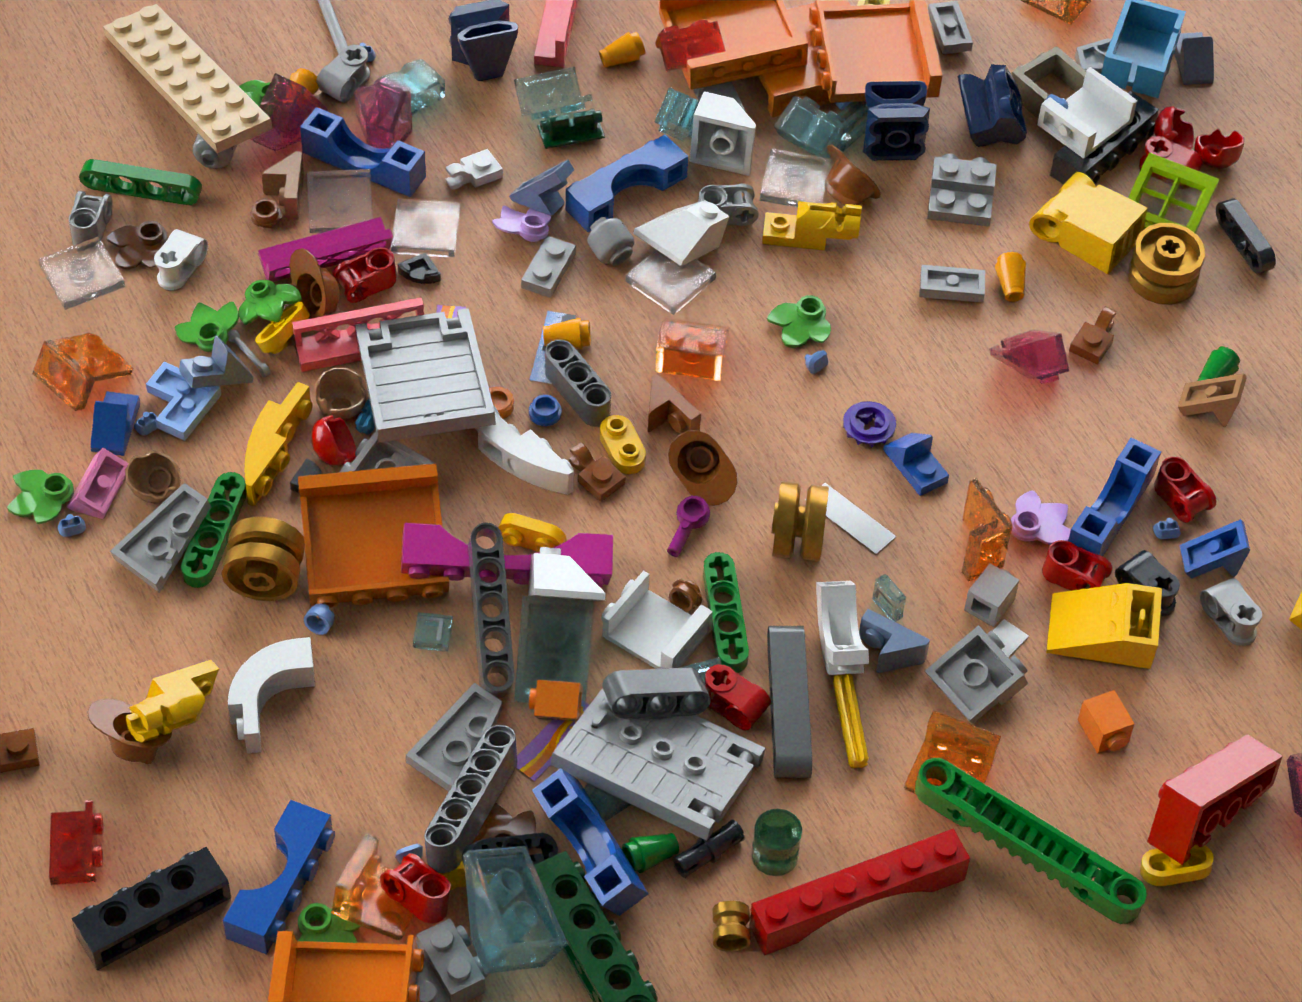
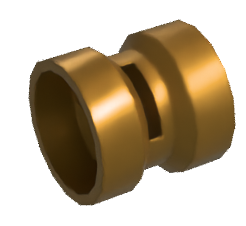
M734 900L716 904L712 908L713 922L717 926L713 931V946L727 952H737L748 948L750 945V930L746 925L750 921L749 906Z

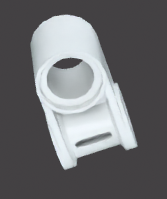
M178 229L170 234L168 240L154 256L155 265L159 268L157 280L160 287L166 290H176L185 285L188 278L202 264L207 255L208 242L206 239Z

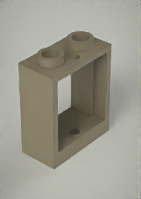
M1057 46L1046 53L1039 54L1034 60L1024 66H1018L1012 72V76L1018 84L1022 105L1037 118H1039L1041 104L1049 95L1035 84L1036 81L1053 72L1075 92L1083 87L1086 70Z

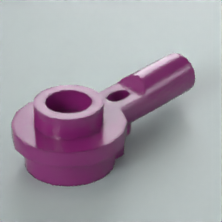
M686 497L677 507L676 515L680 525L667 549V552L674 557L680 555L692 529L701 528L709 521L710 508L701 497Z

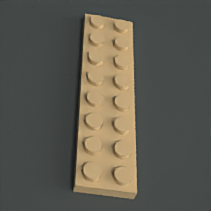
M157 4L144 7L134 14L118 18L114 22L103 26L107 39L217 153L273 129L271 118Z

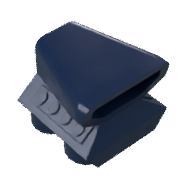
M485 0L456 6L448 18L451 25L449 43L452 48V61L469 65L477 81L502 77L518 35V25L515 22H510L509 4L502 0Z
M991 64L985 80L972 74L957 76L970 138L976 146L983 147L997 142L1017 145L1026 138L1027 129L1022 114L1021 94L1018 84L1006 65Z
M923 81L868 82L865 86L868 115L863 153L872 161L917 160L926 150L925 139L926 133L929 130L930 108L923 106L927 97L926 83Z

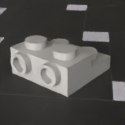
M944 154L942 157L935 156L927 219L990 226L997 164L989 163L987 159L982 157L969 161L958 159L954 154Z
M375 431L369 440L364 438L355 452V456H357L352 464L346 462L340 472L433 464L435 462L396 440L378 442Z
M979 625L925 670L931 680L972 725L997 703L1002 706L1028 684L1024 676L1028 670L1015 655L1009 659L1002 651L1005 645L992 630L986 634Z
M449 918L416 934L418 948L424 950V968L422 972H417L416 985L420 986V1002H466L485 993V977L488 976L487 967L480 955L472 957L467 947L471 946L470 938L462 925L455 927Z

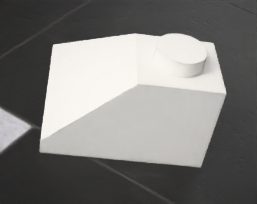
M703 92L694 113L689 162L749 176L756 124L734 98Z
M704 200L663 214L636 227L633 234L678 265L683 266L720 247L729 216L719 210L715 204Z
M540 547V554H531L528 596L587 601L605 600L606 593L570 556L561 555L560 548Z

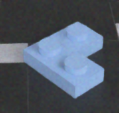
M163 362L146 383L148 393L169 402L155 419L156 428L184 441L221 396L220 386L191 388L179 372V368L167 362Z

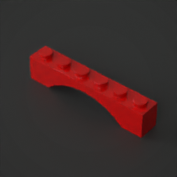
M953 828L753 902L751 904L749 926L765 956L799 943L828 922L865 904L904 893L935 892L964 881L967 875L970 856Z

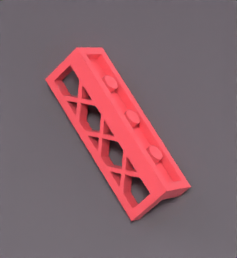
M546 0L534 54V64L564 68L578 0Z
M422 298L292 322L295 350L301 371L305 372L361 361L355 325L367 323L368 330L380 328V322L375 324H368V322L379 317L382 318L381 321L401 318L400 316L403 313L415 311L416 316L424 315ZM339 325H350L347 329L336 330ZM318 331L313 336L302 338V332Z

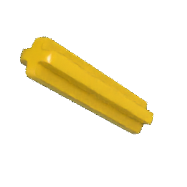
M851 674L834 675L833 686L848 764L853 769L864 768L867 766L869 758L853 676Z

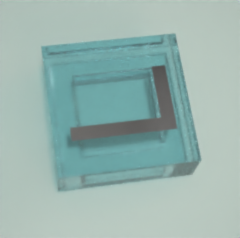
M884 574L875 579L873 601L890 620L894 622L903 618L906 596L888 575Z
M418 612L413 648L448 652L453 627V616Z

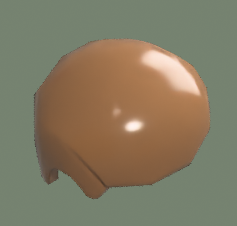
M332 368L323 372L316 383V401L322 413L327 416L333 415L334 418L340 417L343 420L360 414L366 403V390L362 384V377L347 368Z
M155 450L145 455L133 456L125 469L126 483L134 495L145 502L156 503L166 500L179 488L181 483L180 468L172 457Z

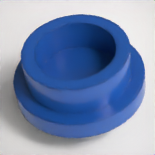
M539 395L529 406L531 421L540 426L554 425L562 416L561 405L551 395Z

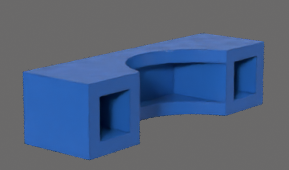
M318 107L312 111L300 126L302 153L411 197L426 178L425 151L399 140L396 141L393 147L388 149L372 147L361 141L351 132L344 118Z
M664 134L655 140L647 142L632 153L623 155L619 160L610 165L599 168L590 176L572 183L566 188L565 210L587 232L592 231L590 227L596 220L602 217H606V219L613 218L614 197L623 189L643 185L664 191L687 178L688 155Z
M1131 437L1116 459L1111 474L1097 500L1091 507L1086 506L1071 528L1068 541L1093 554L1104 556L1155 476L1161 451Z
M560 768L532 789L548 818L563 832L580 856L586 869L584 877L603 907L620 916L649 894L577 778Z
M294 800L289 801L274 828L276 847L288 860L284 871L275 881L267 886L252 890H240L223 919L226 939L266 955L273 942L276 943L278 931H285V920L290 911L294 913L299 907L302 899V889L306 881L311 882L314 879L319 867L318 859L323 851H329L335 838L330 814Z

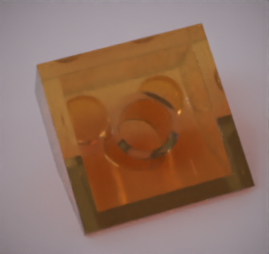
M665 318L661 322L657 342L655 372L720 381L729 327Z

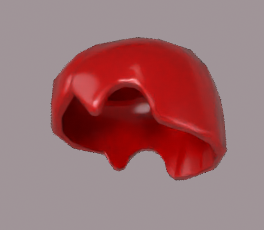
M1174 106L1165 107L1155 120V136L1164 137L1177 145L1192 150L1194 143L1193 125L1190 122L1183 121L1180 117L1185 111Z
M1216 129L1209 135L1202 134L1197 136L1194 150L1201 156L1203 164L1212 168L1223 169L1235 164L1239 160L1245 138L1238 131H1233L1229 136H1224L1220 129Z
M330 415L315 423L312 429L311 442L314 452L322 462L332 467H337L355 460L357 457L355 456L356 445L348 426L342 418H334L333 415Z

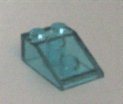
M523 595L514 702L529 703L530 689L536 688L537 680L581 683L583 685L582 707H586L595 603L593 600Z
M526 846L469 850L463 855L471 941L485 974L544 967L568 945Z

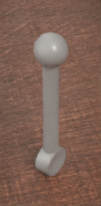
M230 330L228 332V341L237 344L256 365L263 377L270 375L269 367L262 363L240 339L239 332Z

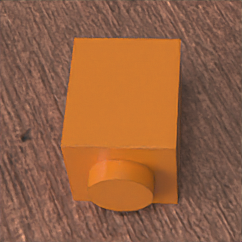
M537 680L536 688L530 689L529 709L534 710V716L538 719L578 721L581 717L583 685L577 682Z
M1115 690L1082 702L1078 722L1097 754L1109 749L1111 751L1119 750L1129 743L1135 723Z

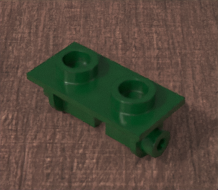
M594 108L574 113L573 119H569L568 114L545 117V120L540 121V125H537L545 149L605 138L600 124L603 122L602 113L600 110L595 111Z

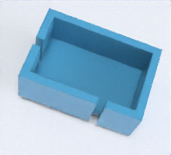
M1126 0L1107 49L1101 75L1105 76L1119 88L1126 89L1128 85L1132 87L1133 92L1159 98L1180 37L1186 11L1145 0Z

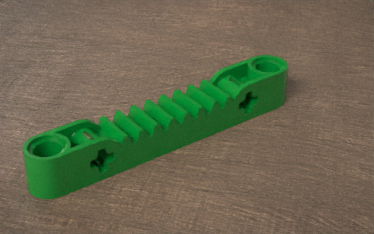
M931 758L921 765L915 784V793L922 803L960 826L971 827L974 833H983L985 840H994L1000 849L1007 848L1012 857L1020 856L1022 863L1025 865L1031 863L1037 872L1044 871L1049 880L1057 879L1062 888L1068 887L1074 897L1108 919L1119 924H1128L1138 917L1147 897L1146 888L1138 878L950 762L941 758ZM927 779H938L943 785L934 786ZM1117 896H1127L1133 904H1124Z

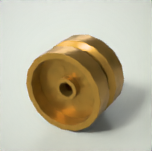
M1158 223L1148 226L1139 233L1135 242L1133 257L1128 270L1130 285L1145 300L1157 304L1173 305L1185 301L1193 295L1198 284L1200 271L1205 259L1204 244L1197 234L1187 227L1175 223Z
M781 481L778 503L775 502L771 534L775 535L772 556L790 558L794 552L795 537L802 538L800 550L802 559L820 562L829 486L811 485L807 490L806 505H799L801 492L799 484Z
M251 517L240 520L232 526L226 547L227 553L221 571L223 582L232 591L243 597L258 601H276L289 597L295 593L299 583L300 565L306 546L304 536L295 527L274 518Z

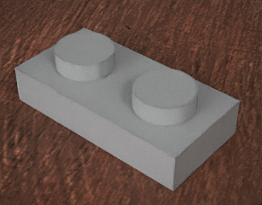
M958 1L929 4V18L942 54L972 51L973 41Z
M547 236L522 277L521 288L551 298L576 254V245Z
M921 265L919 297L983 303L985 296V270Z

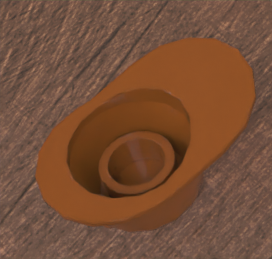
M832 144L827 145L829 156L834 163L826 177L828 193L844 206L845 204L859 205L869 197L874 199L880 198L881 192L875 182L866 173L854 166L838 148Z
M303 248L295 250L290 258V275L293 286L301 294L302 300L300 302L305 305L310 313L308 319L322 317L325 314L336 311L340 297L337 280L326 268L320 267L316 258L308 250Z
M699 430L686 431L674 439L668 452L669 464L690 495L701 497L708 506L720 505L728 501L735 493L738 484L737 472L718 442L708 433Z
M101 699L92 703L87 711L89 721L94 728L108 736L113 753L123 760L151 764L155 759L158 747L170 741L172 732L166 735L159 733L158 738L143 743L136 741L131 735L126 722V715L132 714L129 709L132 705L115 699Z

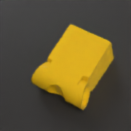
M1076 172L1060 188L1059 194L1046 202L1029 221V227L1032 233L1039 239L1052 243L1059 242L1061 248L1108 275L1135 246L1139 233L1144 229L1148 208L1100 184L1095 186L1086 174Z

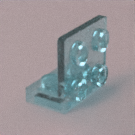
M575 66L514 80L521 115L531 114L532 120L556 115V108H560L561 114L585 109V102L593 100L592 94L581 96Z

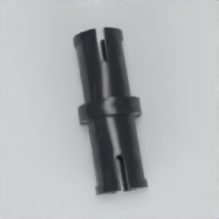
M730 820L720 829L713 832L707 841L699 837L696 844L673 857L674 867L682 877L687 878L703 865L709 862L715 863L726 850L745 840L743 829L735 820Z

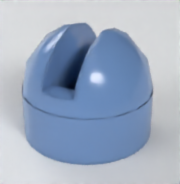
M315 604L304 616V624L311 632L323 635L332 627L335 614L329 610L327 604Z

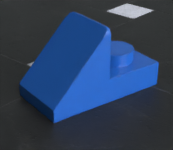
M106 391L104 400L95 402L91 452H99L102 448H105L114 455H125L140 407L139 395Z
M910 433L884 445L883 451L919 496H922L947 484L949 474L930 452L933 440L932 435Z
M1240 519L1181 544L1180 550L1185 573L1193 579L1223 566L1235 577L1250 552L1244 522Z

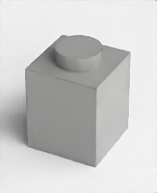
M989 563L968 590L964 611L994 627L1015 600L1019 579L1015 578L1007 570L999 569Z

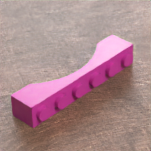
M404 523L401 573L409 574V577L415 579L429 578L430 575L449 576L450 581H460L464 577H470L468 544L452 536L440 525ZM578 533L565 543L554 547L561 549V555L570 556L600 588L603 585L609 584L613 571V535ZM531 554L504 555L506 579H511L516 584L529 585ZM484 570L479 573L482 581L486 583H492L497 580L496 575L492 571Z

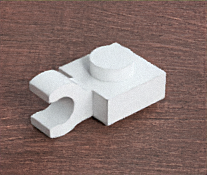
M486 149L460 159V164L453 163L448 165L446 171L451 177L446 178L445 181L451 189H457L469 182L476 188L502 178L503 168L490 151Z

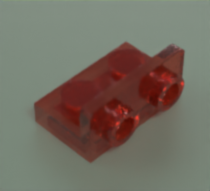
M699 20L693 22L690 27L681 29L678 26H670L661 30L655 41L656 48L661 50L666 72L686 68L687 60L726 52L718 21L708 23V20Z
M93 800L85 801V811L51 813L49 880L51 885L96 882V868L103 867L102 845H97V835H103L104 822L102 812L96 813Z

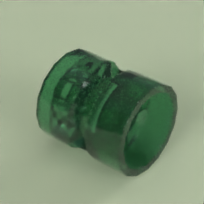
M771 809L762 813L756 820L751 857L757 869L766 875H785L797 865L803 829L800 820L793 813L784 809Z

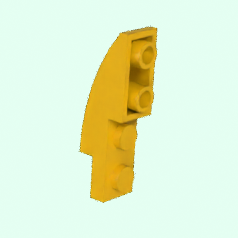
M297 382L281 405L268 400L253 426L247 444L244 467L248 504L251 506H255L262 496H266L269 493L277 474L283 472L289 464L290 454L288 453L287 444L292 440L296 427L301 420H306L309 417L313 407L309 386Z

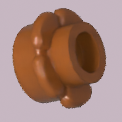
M271 199L256 201L250 212L252 216L251 221L256 226L263 228L276 225L277 220H280L282 217V212L278 208L277 203Z
M678 579L673 583V589L669 593V600L673 605L688 612L701 604L702 595L696 583L689 580L684 582L682 579Z

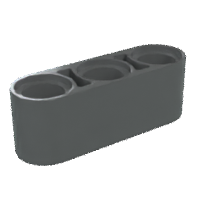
M554 340L547 344L545 348V375L587 425L599 427L601 422L611 415L610 389L571 343L565 340Z
M694 668L620 670L609 674L602 683V688L614 716L623 719L693 716L704 712L711 703V698L699 671Z

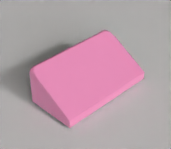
M102 448L93 457L67 508L103 519L126 477L125 469L129 463Z

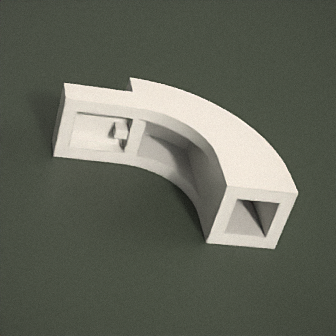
M852 581L816 582L819 635L827 673L829 675L864 673V664H869V651L862 644L859 635L856 584Z
M311 637L284 640L261 649L240 667L232 680L228 694L231 724H237L238 740H245L247 753L261 752L260 713L265 703L272 696L287 689L315 686Z

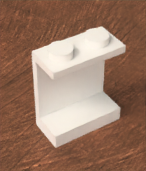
M1090 67L1086 70L1083 87L1066 99L1068 109L1049 97L1041 104L1037 125L1084 159L1132 122L1137 100Z
M643 570L635 581L632 579L625 585L618 601L615 604L610 603L605 608L601 617L603 621L602 637L655 669L680 668L711 632L713 611L700 605L694 614L690 615L648 590L649 573Z

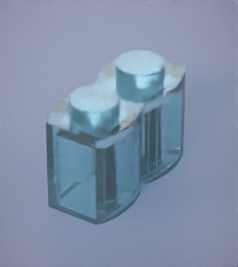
M423 59L406 63L399 72L384 75L374 84V101L395 121H403L413 116L421 108H427L445 96V79Z
M668 88L654 120L655 123L660 124L658 131L683 142L686 136L692 138L694 113L700 101L672 88Z
M794 96L775 123V130L787 141L828 163L831 157L829 156L827 145L832 144L838 148L848 134L844 125L845 120L833 111H829L827 114L818 110L820 106L808 97H804L802 100Z

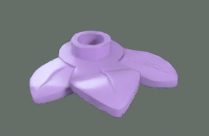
M503 206L500 219H494L492 223L503 232L519 234L527 241L537 242L548 236V224L551 221V216L531 208L525 214Z
M1033 490L1024 493L1017 499L1015 504L1016 514L1012 516L1009 525L1011 533L1017 539L1022 541H1034L1037 539L1048 545L1058 540L1068 541L1071 530L1063 525L1068 512L1067 504L1041 503L1039 496Z

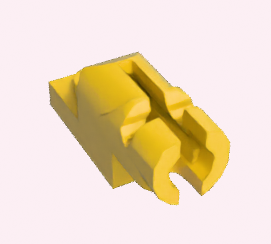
M798 201L797 215L766 212L762 244L825 250L826 238L858 239L862 206L845 204L843 208H839L837 203L833 202L821 204Z
M208 660L153 678L146 699L130 706L129 709L132 714L126 715L128 729L136 741L143 743L158 738L159 733L163 735L170 734L173 730L196 723L200 719L205 704L204 697L211 694L219 671L212 660Z

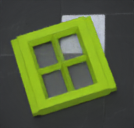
M1149 153L1128 198L1148 208L1144 229L1158 223H1175L1187 227L1196 234L1215 193L1219 179Z

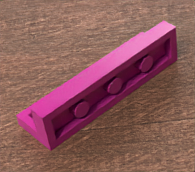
M381 217L264 248L258 250V256L266 280L275 282L291 277L290 258L297 249L303 248L308 250L316 258L320 267L326 268L356 258L374 248L382 247L390 250L393 235L391 229L385 230Z

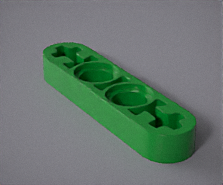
M97 159L86 160L79 174L80 182L89 189L183 205L195 204L202 191L201 182L188 174ZM119 177L127 178L130 181H132V183L123 181ZM149 182L158 183L162 186V188L156 187L150 184Z
M224 473L215 481L208 498L211 508L191 539L181 564L184 582L191 587H204L214 578L227 546L229 533L232 526L236 524L247 495L245 480L238 473ZM235 486L236 488H233L229 494V501L226 500L225 490ZM217 511H225L229 514L228 518L222 521L213 520L211 515ZM208 537L215 538L218 541L211 548H204L199 545L203 539ZM199 558L203 559V569H199L197 574L192 573V571H196L199 566Z
M715 552L708 555L704 560L703 579L708 609L713 611L711 629L717 664L726 665L736 673H739L748 665L749 646L735 563L728 554ZM715 566L721 567L723 580L717 581L718 576L717 570L714 568ZM725 592L730 594L733 599L729 603H720L714 599V596L717 593ZM724 621H731L738 628L733 632H725L719 628V624ZM733 643L735 655L738 657L735 660L731 659V656L728 655L729 644Z

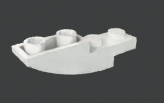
M495 406L496 425L475 428L478 431V449L507 472L528 483L550 491L567 495L573 492V467L566 459H561L552 450L546 439L539 438L531 429L520 435L518 429L513 424H508L500 417Z

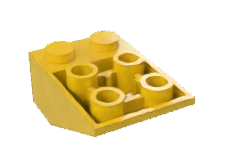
M1124 583L1052 593L1046 653L1151 669L1158 648L1162 588Z

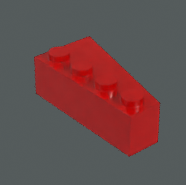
M1247 734L1234 743H1228L1224 749L1214 755H1208L1204 761L1194 767H1188L1174 779L1166 780L1158 793L1160 801L1147 843L1183 865L1191 858L1190 850L1194 845L1203 848L1211 840L1210 833L1213 832L1218 824L1225 828L1233 821L1240 807L1247 809L1273 786L1283 756Z

